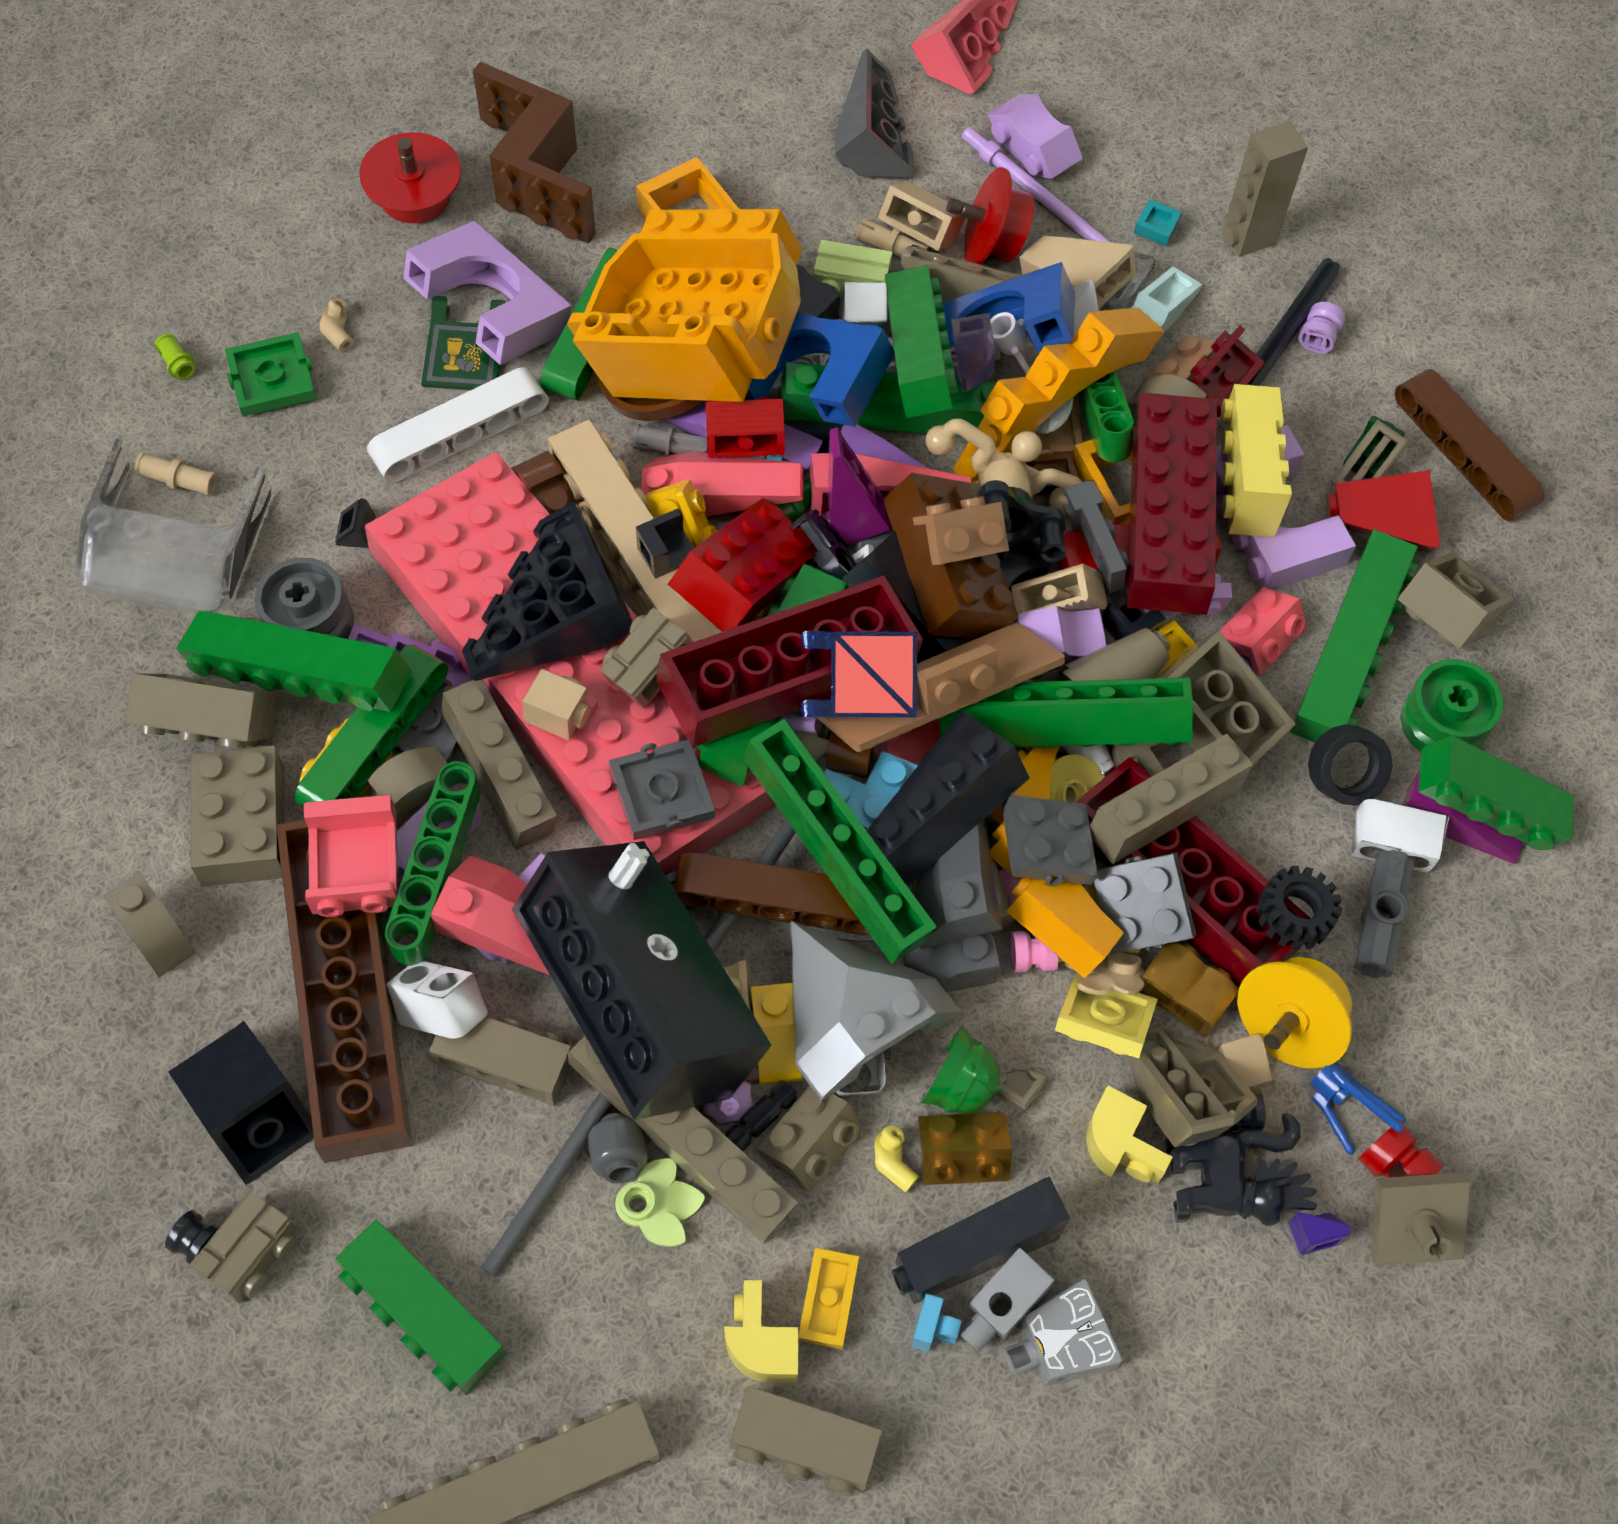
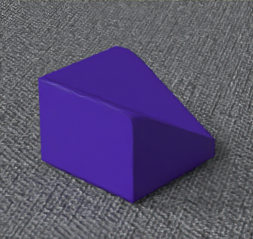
M1296 1213L1288 1222L1299 1253H1302V1255L1339 1246L1352 1232L1348 1224L1331 1213H1323L1316 1216Z

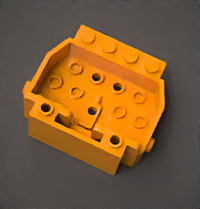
M781 209L650 210L641 232L633 233L604 265L585 312L572 313L567 326L574 334L573 342L613 397L744 402L752 379H765L776 368L800 306L801 297L796 265L802 252V247Z

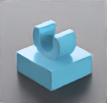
M929 1294L925 1295L911 1347L929 1352L933 1337L945 1343L955 1344L961 1320L939 1315L943 1303L942 1298Z

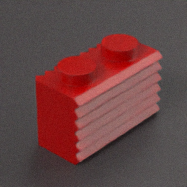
M760 397L756 400H744V402H706L709 458L717 457L720 459L723 456L727 459L730 456L734 458L740 456L743 458L746 455L750 458L753 455L767 457L769 454L774 457L776 454L780 456L785 454L783 399Z

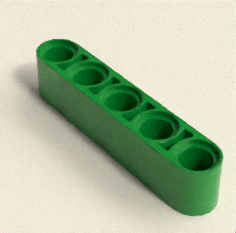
M609 247L605 251L573 313L585 312L604 265L618 251L617 249ZM566 324L545 363L541 374L540 386L543 390L578 401L594 370L573 342L574 334Z
M1113 371L1084 388L1077 396L1097 454L1105 461L1121 462L1131 455L1134 423L1116 371Z
M413 644L404 647L399 654L412 670V674L391 712L378 709L365 711L357 707L301 780L295 792V802L304 807L305 802L357 798L369 783V777L384 763L440 689L447 676L448 664Z
M454 761L448 763L438 773L386 926L385 936L393 957L403 965L412 966L426 959L430 952L436 934L431 912L448 877L458 867L479 803L480 792L474 770L464 762ZM456 784H467V787L461 791L450 790ZM443 821H455V824L450 828H438V825ZM429 859H443L438 866H424ZM419 896L431 897L424 905L414 906L411 904ZM415 934L418 936L412 944H398L405 935Z

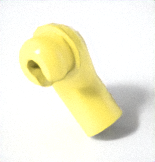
M887 1126L882 1132L878 1133L874 1142L875 1166L886 1178L902 1191L908 1193L920 1176L902 1162V1143L905 1141L903 1132L896 1126Z

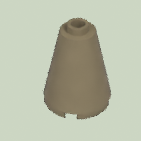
M1143 628L1064 665L1056 671V677L1058 681L1155 678L1170 659L1167 651L1171 647L1160 631L1155 629L1151 632L1149 629Z

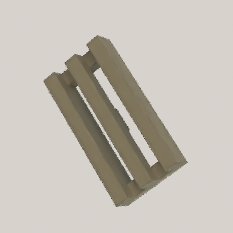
M1377 420L1337 473L1331 484L1335 485L1336 483L1346 482L1343 480L1378 431L1384 434L1383 438L1351 481L1362 480L1381 452L1392 440L1397 443L1372 478L1383 477L1409 441Z

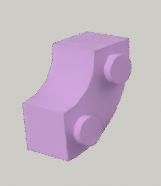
M1039 94L1017 95L987 114L992 124L991 132L994 138L999 143H1003L1007 150L1025 166L1031 175L1052 179L1083 159L1072 127L1056 120L1045 108Z
M1053 606L1018 614V623L1064 654L1065 663L1052 670L1061 668L1072 661L1107 646L1099 608L1069 611Z

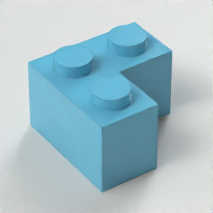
M882 751L865 785L829 769H826L824 774L867 831L918 765Z

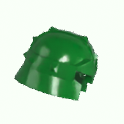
M961 1025L947 1047L949 1054L928 1092L924 1093L921 1097L920 1103L938 1106L944 1109L945 1112L971 1114L984 1108L1000 1090V1067L997 1060L988 1051V1048L981 1041L979 1042L974 1039Z

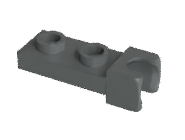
M1085 481L1066 488L1064 492L1069 504L1063 505V509L1072 530H1081L1097 568L1102 574L1108 592L1112 593L1124 589L1126 572L1130 571L1129 560L1123 549H1117L1114 542L1115 532L1111 520L1108 517L1103 518L1102 516L1103 499L1095 482Z

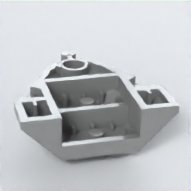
M791 920L793 1016L796 1031L795 1066L821 1101L856 1080L865 1062L915 1031L921 1029L926 1036L960 1014V1009L934 977L899 963L892 965L884 957Z

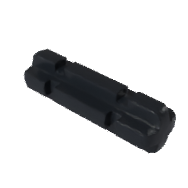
M785 1080L778 1081L770 1089L769 1096L764 1095L740 1118L741 1124L735 1123L725 1133V1136L741 1151H744L752 1143L753 1136L757 1138L781 1115L782 1108L787 1109L796 1100L797 1092Z

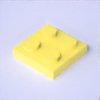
M1076 973L1058 1017L1055 1031L1068 1035L1077 1041H1087L1108 1048L1116 1054L1139 1058L1158 999L1141 993L1126 995L1116 990L1104 995L1084 993L1077 988V982L1081 975Z

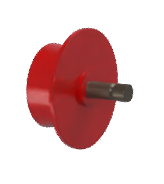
M407 132L392 135L376 143L364 156L360 165L359 177L362 189L368 198L382 207L390 217L405 223H421L437 217L445 210L450 201V196L459 184L461 166L454 149L442 139L426 133Z
M998 167L990 173L981 186L973 205L967 202L963 203L961 200L952 197L948 201L947 212L968 219L965 229L964 260L981 265L990 255L1000 261L1010 263L1019 254L1027 239L1034 215V197L1029 192L1012 189L1011 174L1004 167Z

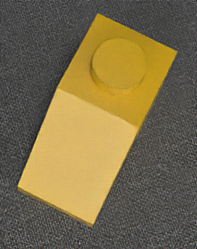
M792 983L751 987L752 1014L772 1044L757 1064L759 1084H776L780 1080H785L786 1082L803 1081V1075L795 1066L796 1031L793 1016Z

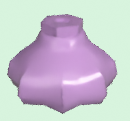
M744 1081L730 1099L703 1105V1113L715 1118L720 1125L728 1122H741L740 1118L754 1106L750 1095L751 1083Z

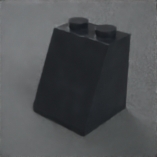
M245 1021L168 1071L211 1138L245 1185L314 1138L310 1114Z

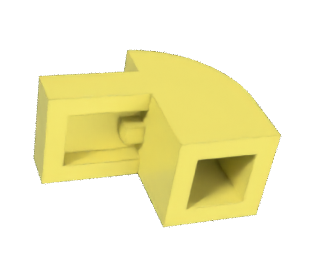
M1108 1085L1087 1128L1086 1142L1092 1160L1109 1177H1112L1120 1163L1126 1166V1172L1133 1178L1146 1183L1150 1182V1180L1159 1183L1173 1157L1133 1136L1147 1105Z
M744 1280L743 1294H734V1322H743V1327L724 1326L725 1345L731 1361L743 1374L754 1380L773 1383H797L798 1327H761L762 1280Z

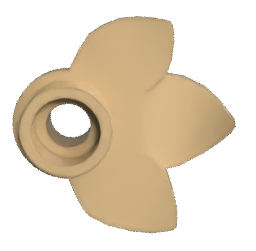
M1110 952L1107 960L1104 959L1085 978L1082 976L1079 978L1077 988L1084 993L1093 995H1104L1114 990L1126 995L1138 993L1144 987V981L1141 979L1144 973V969L1141 967V958L1129 952L1114 954ZM1064 962V965H1065V966H1067L1068 968L1074 970V969H1073L1072 967H1070L1066 962Z

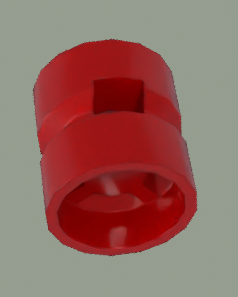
M1400 1120L1398 1122L1404 1127L1402 1132H1397L1390 1127L1358 1158L1375 1177L1433 1175L1445 1167L1428 1148L1418 1149L1416 1147L1417 1137Z

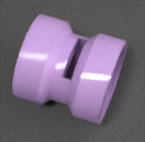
M1330 302L1314 304L1308 314V322L1303 325L1298 336L1301 345L1319 354L1330 352L1337 340V333L1341 331L1346 320L1343 310Z

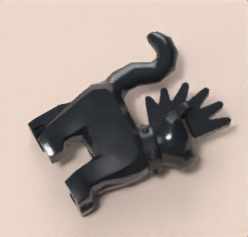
M1289 1113L1282 1114L1284 1132L1280 1135L1271 1133L1263 1128L1243 1129L1238 1132L1225 1131L1216 1138L1200 1141L1190 1146L1183 1145L1179 1147H1174L1166 1136V1154L1173 1157L1171 1160L1172 1174H1183L1187 1167L1192 1166L1200 1168L1202 1185L1176 1191L1177 1200L1173 1202L1175 1222H1186L1191 1213H1206L1229 1217L1239 1215L1243 1219H1247V1217L1252 1215L1259 1219L1263 1225L1272 1226L1280 1222L1282 1209L1315 1210L1317 1207L1316 1203L1302 1198L1314 1196L1317 1190L1299 1187L1309 1181L1311 1175L1306 1173L1290 1177L1298 1166L1296 1162L1279 1171V1159H1275L1270 1168L1267 1167L1265 1159H1261L1255 1180L1250 1177L1245 1178V1153L1250 1148H1261L1275 1153L1293 1150L1301 1139V1125L1296 1118Z

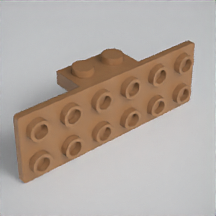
M1014 623L913 665L912 708L883 679L877 680L907 713H835L836 698L815 706L814 715L856 752H861L900 734L908 733L912 729L935 719L943 718L947 714L970 704L978 703L982 699L1000 691L1013 688L1015 685L1035 676L1045 674L1049 670L1063 665L1065 658L1064 654L1022 624Z

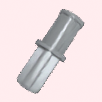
M640 424L635 425L632 439V447L635 449L665 453V456L670 455L671 452H708L706 437L677 433L675 428L671 426L669 429H660Z

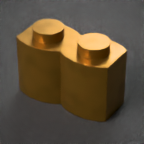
M1183 942L1166 943L1141 976V979L1144 981V987L1140 992L1158 999L1157 1006L1169 1011L1177 1020L1202 1037L1208 1035L1239 991L1229 973L1221 968H1212L1205 965L1199 959L1197 951Z

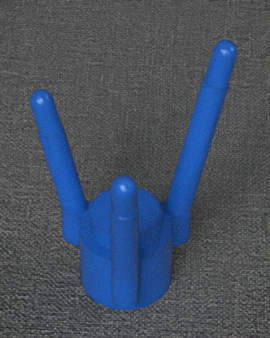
M1337 1062L1329 1066L1326 1065L1311 1080L1310 1085L1317 1091L1311 1099L1322 1109L1348 1154H1353L1355 1149L1329 1104L1332 1101L1337 1106H1340L1353 1096L1395 1131H1403L1404 1127L1398 1120L1404 1124L1406 1118L1355 1080Z

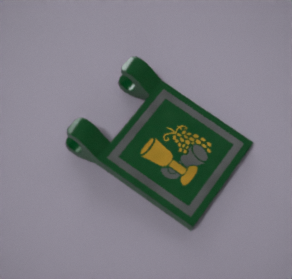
M432 297L431 322L421 386L473 390L498 378L500 364L476 344L478 323L449 322L450 308L447 305V297ZM492 300L490 310L506 302L504 300Z

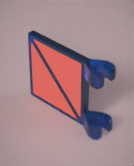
M805 631L802 633L801 645L804 649H831V700H803L801 703L802 716L917 718V632Z

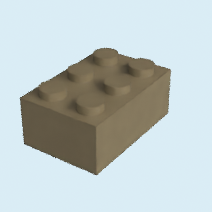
M1219 630L1196 642L1158 677H1190L1193 697L1192 742L1187 743L1195 752L1228 734L1248 759L1255 764L1296 725Z
M132 673L125 723L140 725L139 732L145 734H179L180 731L179 738L183 740L205 742V739L218 740L220 738V745L234 748H245V746L257 747L259 740H268L273 737L279 691L167 673Z
M275 745L191 754V869L201 886L281 879L282 870L276 825L285 823L284 766Z

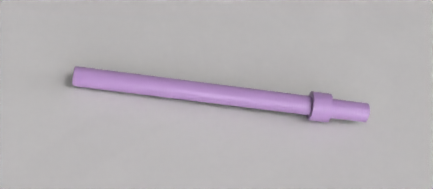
M968 127L963 132L962 139L979 152V157L989 166L994 164L997 168L1004 167L1008 169L1013 181L1025 191L1031 193L1036 200L1085 240L1111 242L1004 155L1003 148L993 140L987 141L971 127Z

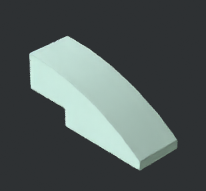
M1172 266L1138 294L1131 308H1140L1164 330V334L1188 307L1203 284Z

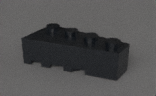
M961 710L868 828L867 832L908 886L1030 777L1012 743Z

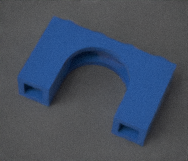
M1062 262L943 303L956 379L967 376L968 357L972 346L987 333L989 321L995 315L1002 312L1012 314L1017 321L1023 319L1037 352H1040L1046 345L1064 344L1073 341L1075 291Z
M808 313L803 315L796 314L776 368L765 379H752L744 400H756L760 397H767L777 377L784 369L786 362H793L808 354L825 353L830 355L829 362L809 398L823 421L856 427L895 355L887 334L882 328L872 324L865 326L848 323L842 319L830 320L819 318Z

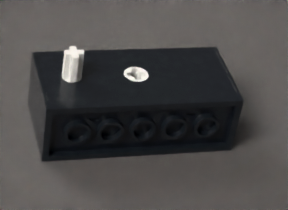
M645 842L551 851L546 854L514 904L512 911L633 1119L639 1120L730 1099L772 1044Z

